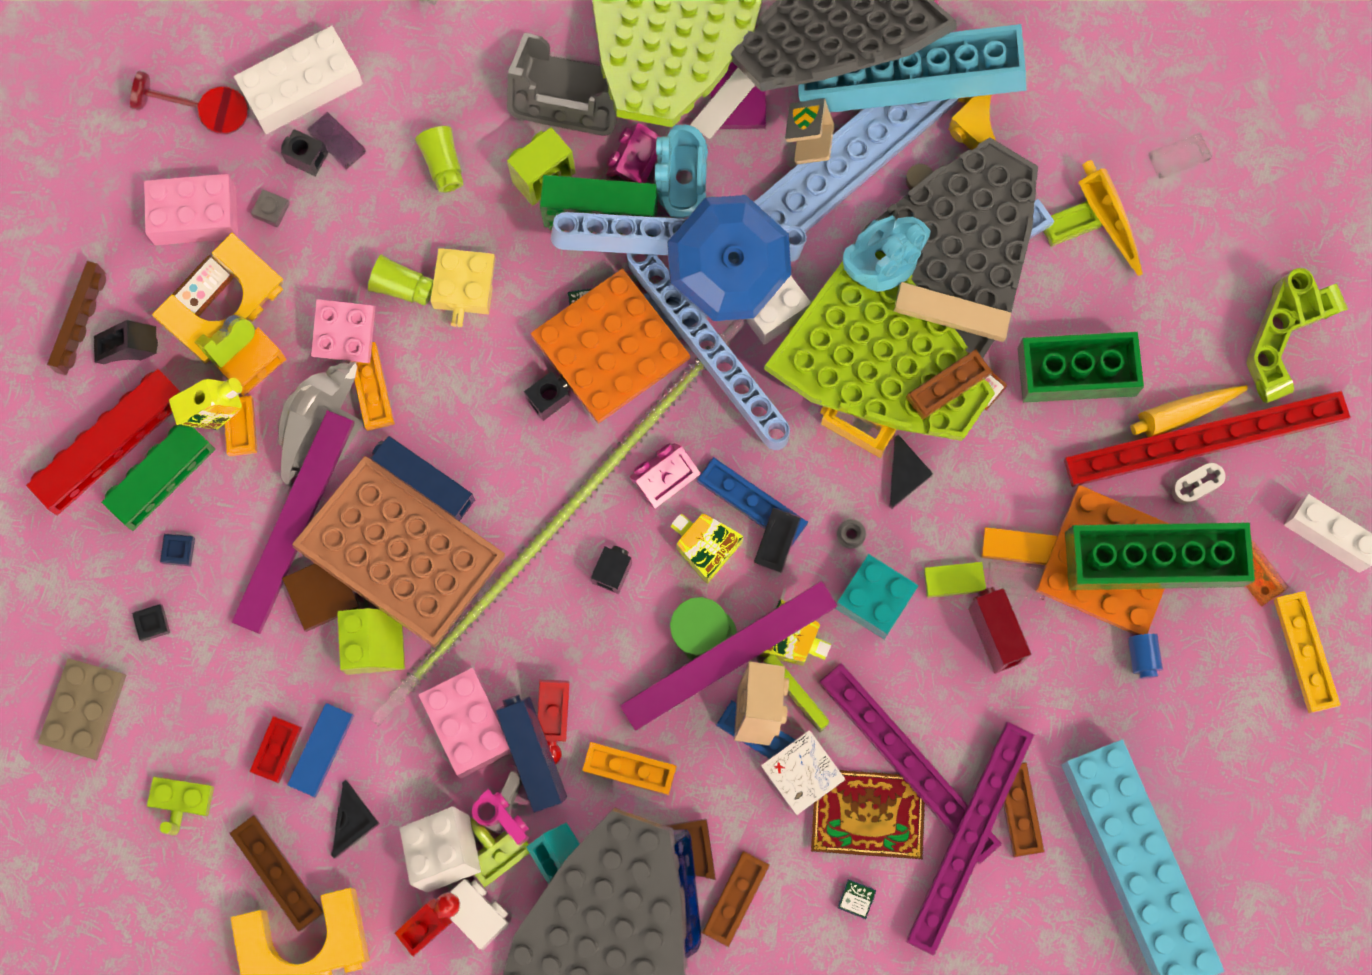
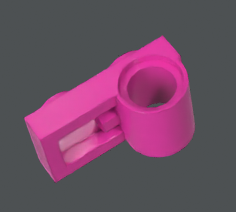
M489 789L486 790L473 805L472 815L474 819L485 827H492L500 823L517 845L521 846L529 839L525 833L529 829L518 814L512 818L506 810L509 803L499 791L493 794ZM485 804H493L495 807V815L490 820H482L479 814L481 807Z

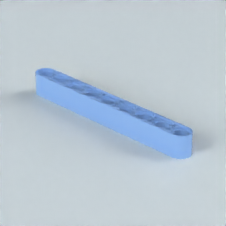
M563 212L554 218L551 242L555 247L562 250L668 255L667 241L686 219ZM779 224L789 233V242L792 243L790 244L791 262L795 261L800 257L805 245L806 232L796 225ZM731 252L728 255V259H738L736 253Z
M627 253V263L632 274L759 438L769 449H783L788 444L790 427L787 421L698 307L670 283L669 270L657 255L642 254L647 258L642 262H636L633 258L638 254ZM653 276H660L664 279L659 284L649 281ZM671 297H676L681 301L675 306L666 303ZM687 319H694L698 324L688 328L683 325V322ZM704 341H711L715 346L712 349L705 350L700 347V344ZM726 362L732 366L727 372L717 369L720 363ZM742 384L749 388V391L745 394H738L734 390L737 385ZM755 407H763L767 413L764 416L757 417L752 414L751 410ZM773 429H779L784 433V436L780 439H773L770 437L769 432Z

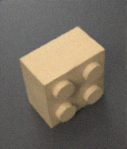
M749 661L737 689L734 741L770 745L774 736L779 735L781 724L786 722L788 710L787 706L783 705V696H787L789 679L784 678L785 666Z

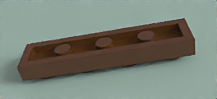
M86 262L47 365L58 374L67 376L69 368L74 366L79 342H82L86 336L87 321L96 309L97 295L105 286L106 273L98 263Z
M256 815L251 816L229 833L298 932H301L324 914L319 903Z

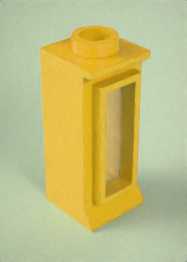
M825 406L820 411V414L823 415L821 425L880 459L897 430Z

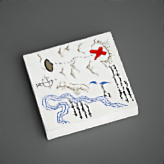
M810 730L761 765L796 816L845 780Z

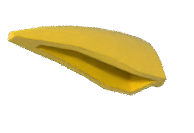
M1092 160L1083 163L1082 167L1087 177L1078 181L1090 207L1138 276L1143 275L1129 221L1107 169L1101 168L1097 170Z
M1248 386L1208 391L1148 409L1137 415L1140 421L1130 425L1133 435L1145 432L1147 437L1172 432L1248 390Z

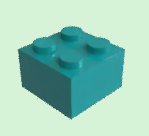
M868 554L838 600V607L835 609L885 640L919 585Z

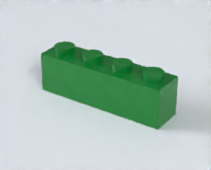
M174 425L169 430L168 436L160 444L154 445L140 464H136L128 470L126 478L119 485H114L106 492L105 499L101 503L126 527L134 531L216 449L194 427Z

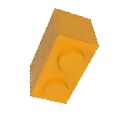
M258 327L255 330L253 339L222 368L217 365L215 366L228 380L236 378L242 385L241 394L245 396L280 366L286 358L281 350Z

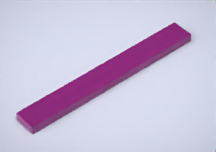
M326 411L231 623L261 634L284 583L282 578L287 576L297 554V550L293 548L292 544L311 522L354 427L355 422L331 411Z
M821 580L625 701L620 707L636 731L838 607V605Z
M840 663L821 679L819 684L954 836L968 804L848 669ZM992 831L978 858V864H981L1002 845Z
M1008 721L1005 723L905 941L906 943L932 956L935 955L1035 734Z

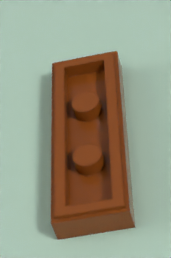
M975 349L908 393L906 399L921 419L924 420L989 377L993 371Z
M1027 762L1021 764L1003 803L1013 857L1045 852Z
M745 851L742 852L702 934L727 947L730 946L770 864Z

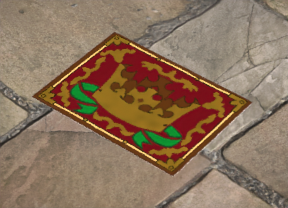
M839 770L845 780L813 803L811 852L923 860L925 803L900 774Z

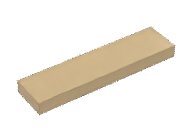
M903 282L899 285L894 306V312L1004 342L1007 337L1011 313Z

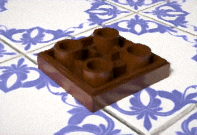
M315 563L282 578L305 632L338 618L337 611L360 608L353 590Z

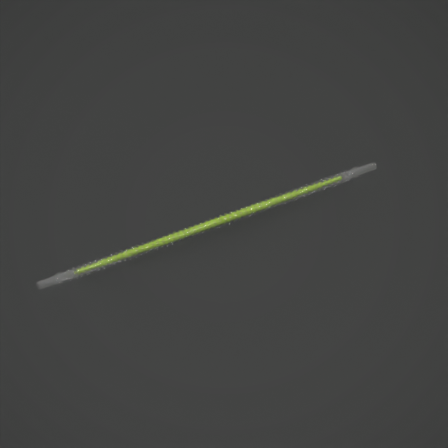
M746 319L734 320L722 334L718 333L728 347L731 344L730 341L748 322ZM713 343L711 346H706L705 349H712L715 346V344ZM698 358L694 359L695 364H689V370H684V376H678L679 381L673 382V388H667L668 393L662 394L663 399L656 400L657 405L651 406L652 411L645 412L646 418H640L641 423L634 424L635 430H629L630 435L623 436L624 442H618L619 447L617 449L612 448L613 454H607L608 459L606 461L601 460L602 466H596L595 473L590 472V479H584L585 484L579 485V491H573L574 496L567 498L568 503H562L563 508L556 510L557 515L550 516L552 520L545 522L546 527L544 529L539 528L540 533L533 535L535 539L533 541L528 540L529 545L522 547L523 552L516 553L517 559H511L512 564L510 566L505 565L506 571H500L499 574L501 576L499 578L494 577V584H488L489 589L487 591L482 590L483 596L476 597L478 601L471 603L472 608L470 610L465 609L466 614L459 616L460 621H455L454 628L449 629V633L443 637L442 641L435 648L430 647L431 653H425L423 661L418 660L419 666L412 667L414 671L407 673L408 678L406 680L401 679L402 684L388 694L390 697L373 714L370 720L379 727L398 705H403L407 695L411 691L415 692L414 687L421 685L420 680L422 678L427 679L426 674L433 672V666H439L438 660H444L443 655L445 653L450 654L449 649L450 647H456L455 642L457 640L462 641L461 635L468 634L466 630L473 628L472 623L474 621L479 622L478 617L485 615V609H491L490 603H496L495 598L497 596L502 597L501 591L508 590L507 585L514 583V577L519 578L518 573L525 571V565H531L530 560L536 559L535 554L537 552L542 553L541 548L548 546L546 543L548 540L553 541V534L558 535V529L565 527L564 522H570L569 517L571 515L576 516L575 510H581L580 505L587 503L586 498H592V492L598 491L597 486L599 484L604 485L603 480L610 478L608 474L610 472L615 473L614 468L621 466L619 462L621 460L626 461V454L631 455V449H637V442L642 443V437L648 436V430L653 431V425L659 424L658 419L665 418L664 413L670 412V406H676L675 401L681 400V394H687L686 389L692 388V382L697 383V377L703 376V370L708 371Z

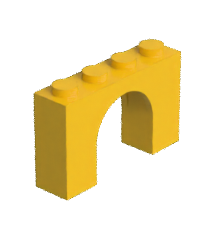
M233 233L212 252L213 258L230 272L242 287L243 299L240 307L233 315H238L254 322L264 311L261 306L268 299L273 302L284 290L281 287L283 285V278ZM173 294L152 314L159 324L205 365L210 361L195 341L202 335L211 338L217 331L223 328L226 319L221 321L204 320L196 316Z
M348 888L321 895L327 926L326 941L320 953L312 960L303 964L290 963L278 954L273 944L266 910H258L230 917L240 974L333 975L332 970L344 968V973L363 969L362 963L369 962L370 958L356 889Z

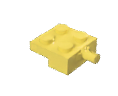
M438 248L431 304L433 309L453 311L451 326L457 327L458 325V327H463L464 312L489 314L493 291L492 279L495 254Z

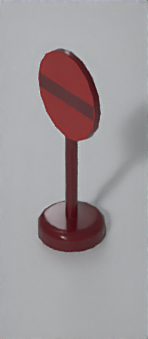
M142 71L136 73L130 95L131 109L142 110L146 105L148 97L198 108L201 123L208 130L217 134L236 132L244 125L248 117V106L245 98L237 90L230 87L219 86L209 89L202 95L200 101H194L150 90V77Z

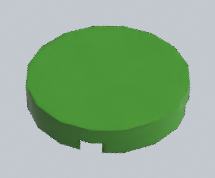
M704 597L690 598L681 603L673 612L670 622L671 637L684 653L698 657L727 639L729 631L728 617L723 608L715 601Z

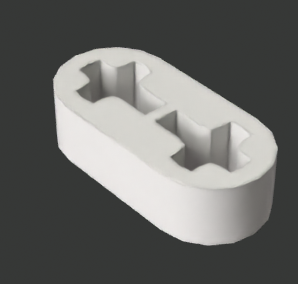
M1208 463L1181 477L1172 487L1173 499L1180 504L1188 505L1215 491L1225 481L1224 469L1216 463ZM1207 472L1209 474H1216L1217 477L1214 479V482L1212 480L1204 484L1201 482L1207 475ZM1193 484L1196 486L1190 492V497L1188 494L1182 495L1180 493L1183 486L1185 488Z

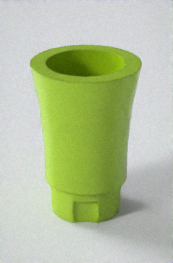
M438 126L417 135L415 141L423 154L432 180L436 183L437 190L447 193L464 185L461 175L462 170L456 154L452 128L449 126Z
M381 254L372 269L368 283V292L385 294L426 306L432 295L434 280L424 277L422 273L404 267Z

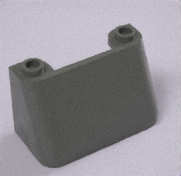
M524 33L507 73L508 112L520 120L600 136L610 135L614 130L618 117L615 114L614 102L610 99L606 78H603L601 66L550 56V45L547 40L538 35Z

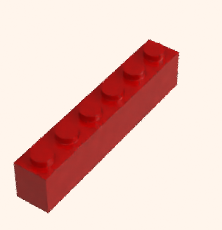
M159 369L146 374L142 378L140 385L133 391H128L122 395L119 403L114 408L103 412L98 417L97 423L89 430L79 433L72 445L67 449L59 451L46 468L40 469L32 475L31 481L26 486L49 511L58 516L173 414L169 399L179 394L180 391Z

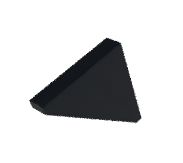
M899 434L894 438L889 504L891 509L896 507L933 476L931 470Z
M348 780L342 782L343 786L340 805L338 806L333 851L331 853L334 859L380 825L379 821Z

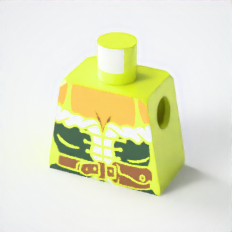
M230 378L227 381L204 379L169 399L176 425L218 430L242 408L238 395L242 392L241 383L236 378Z
M681 513L671 525V528L682 536L676 544L678 552L707 584L743 543V536L740 533L703 513L694 523Z
M779 599L776 608H778L786 602L784 600ZM813 621L759 656L767 658L773 654L779 661L804 666L808 654L825 660L832 644L816 638L820 624L817 621Z

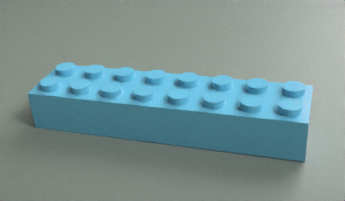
M1022 25L951 32L910 56L826 80L799 84V100L803 102L825 98L829 111L838 112L1027 91Z
M1124 740L1114 742L1061 764L1151 975H1218L1225 972Z

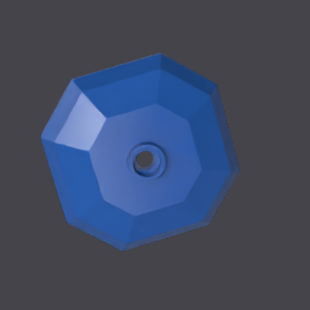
M747 195L704 198L667 241L670 283L712 321L755 318L792 275L789 233ZM731 252L736 253L738 256L735 263H731L728 260V255Z

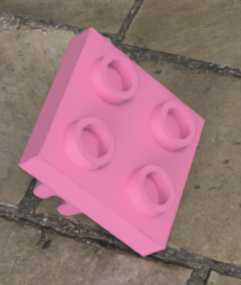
M317 299L311 357L370 363L376 306Z

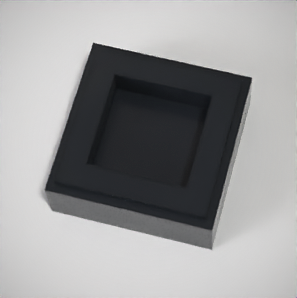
M158 604L132 613L139 641L144 642L170 633L163 605Z

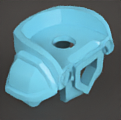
M675 125L670 130L668 136L657 137L655 184H657V197L660 205L666 209L672 218L682 219L688 218L702 200L706 198L708 148L706 140L697 128L690 125ZM682 170L689 171L692 174V180L687 184L679 183L676 180L678 172Z
M892 215L879 221L874 219L858 235L856 243L851 244L845 249L843 254L844 269L855 282L857 281L868 289L876 292L892 289L900 285L901 282L906 281L913 274L931 230L915 217H903L895 221V217ZM882 250L886 256L878 260L875 253Z

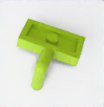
M153 777L147 807L171 811L169 822H162L159 827L160 831L172 836L177 835L180 831L183 813L208 816L214 786Z
M472 817L470 819L472 830L484 846L477 852L481 872L474 875L485 888L529 854L526 848L529 843L526 841L521 846L517 845L506 830L494 839L485 826L479 824Z

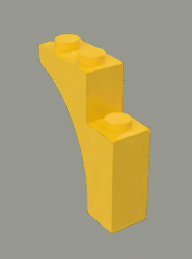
M992 95L958 98L959 102H965L966 105L951 118L948 130L957 142H963L970 150L978 147L981 142L988 138L996 141L990 122V101Z

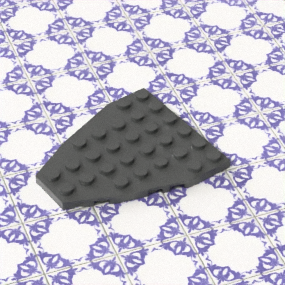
M776 0L758 19L759 26L755 31H748L744 36L743 42L735 47L731 55L733 57L732 62L761 91L826 80L910 56L956 30L957 25L956 20L934 0Z
M988 138L981 142L978 147L966 151L948 165H943L912 188L905 197L896 204L891 205L884 214L876 220L879 221L893 215L896 221L898 218L915 217L931 230L928 241L921 251L916 268L912 274L913 277L911 279L916 286L1011 313L1033 227L1038 166L994 139ZM872 221L868 225H866L864 230L872 223ZM955 329L967 345L966 351L968 354L976 349L981 357L984 358L995 341L994 339Z
M617 808L611 810L566 858L514 934L503 975H686L687 957H685L684 939L686 938L685 896L683 887H680L678 876L679 861L678 856L674 852L675 839L673 828Z

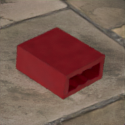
M989 587L978 592V596L973 598L974 601L968 610L994 673L996 674L1022 664L1032 654L1004 588L995 591L994 587Z

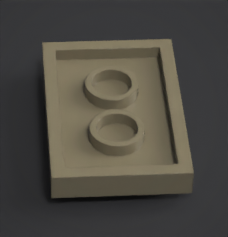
M67 658L38 744L97 760L127 675Z

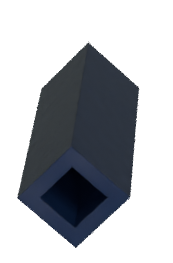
M390 436L385 441L381 440L374 447L372 461L459 522L475 502V498L470 491Z
M515 695L503 700L504 706L497 709L496 713L533 812L535 813L561 804L567 798V794L530 696L521 699L520 695Z

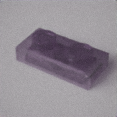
M328 111L307 129L313 138L324 143L328 153L346 170L366 153L365 147Z

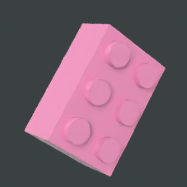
M229 174L144 181L145 233L155 246L225 240L231 233L238 238L236 185Z
M473 668L419 694L454 771L461 779L511 754L498 716Z

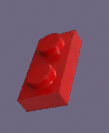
M273 716L249 772L280 783L302 727Z

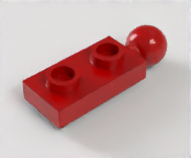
M539 679L537 717L556 765L562 758V751L557 745V741L566 742L570 683L567 680Z
M444 893L438 897L437 901L433 898L394 933L412 957L418 954L453 923L450 918L455 916L460 910L459 898L453 893Z

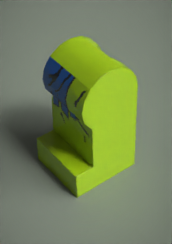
M232 315L224 321L223 328L217 331L211 338L202 335L195 343L212 363L222 368L253 339L255 328L249 320L238 315Z

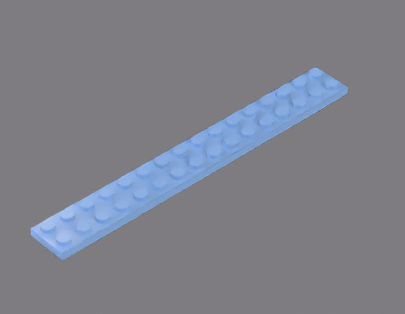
M958 98L861 110L833 134L829 160L798 164L755 200L754 203L778 224L796 225L807 232L957 103ZM728 259L731 263L737 261V259ZM646 293L644 295L645 298L680 341L682 339L680 334L650 295ZM671 297L666 301L671 306L681 302L676 297ZM687 319L683 322V325L688 328L698 324L694 319Z

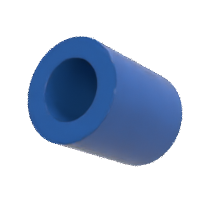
M1142 634L1129 637L1128 644L1133 674H1139L1140 679L1158 677V671L1163 670L1158 634Z

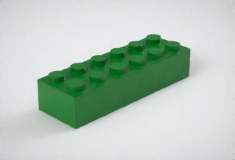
M1250 523L1073 525L1065 532L1069 590L1245 587L1255 582Z

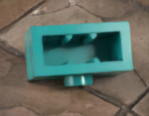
M566 822L542 834L526 846L549 885L566 858L580 843Z

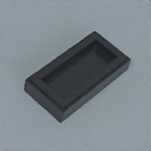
M774 507L754 563L780 573L783 572L802 517Z

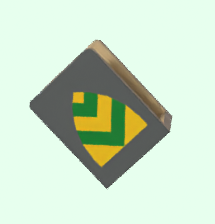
M825 98L790 103L785 139L787 142L797 141L794 157L795 163L804 164L829 160L834 122Z

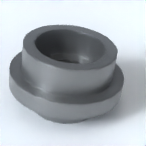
M846 520L838 527L837 539L842 546L854 549L861 546L865 541L866 530L859 521ZM853 530L857 537L849 539L846 536V532Z

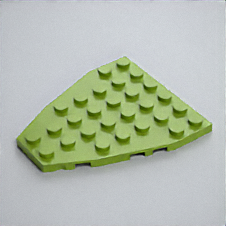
M593 0L592 9L595 17V31L598 39L601 72L603 78H606L610 99L614 102L613 108L616 116L667 127H673L677 124L682 115L689 113L694 108V102L701 96L705 98L726 74L728 66L733 60L731 52L737 45L743 42L744 36L748 31H755L763 0Z
M877 251L875 256L878 260H881L886 254L882 251ZM842 261L766 363L764 370L812 403L897 430L962 441L995 395L989 382L984 379L924 420L921 419L906 399V396L968 354L966 351L968 347L954 328L894 312L899 285L892 289L878 292L868 289L857 281L855 282L847 274ZM912 275L906 281L903 282L916 286V284L911 279L913 277Z

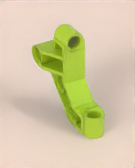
M1304 268L1294 269L1274 284L1272 297L1247 357L1248 370L1264 403H1269L1294 392L1293 381L1281 358L1291 332L1349 310L1337 283L1319 290L1311 272ZM1273 317L1281 319L1283 329H1277L1273 325ZM1259 353L1264 354L1268 358L1267 367L1262 366L1258 362Z

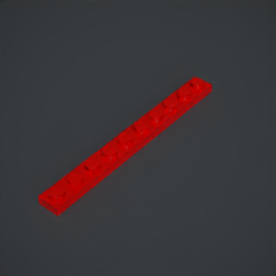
M1342 391L1065 457L1064 463L1071 487L1347 421L1351 416Z

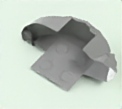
M356 362L330 366L326 373L310 376L296 388L284 404L278 421V444L282 448L281 477L290 487H293L291 479L294 475H298L327 410L355 422L338 462L363 425V421L340 409L355 379Z

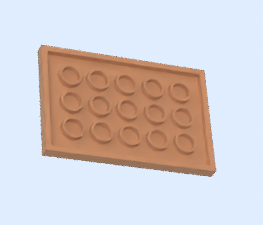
M366 456L363 457L292 544L295 550L434 648L505 558L504 552Z

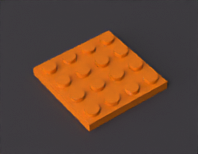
M623 268L530 333L533 340L564 378L597 424L604 421L690 359L688 351Z
M1078 485L1035 592L1134 635L1148 634L1165 589L1069 590L1065 532L1073 525L1169 523Z

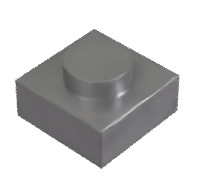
M262 190L251 215L253 218L279 227L290 203L288 199Z

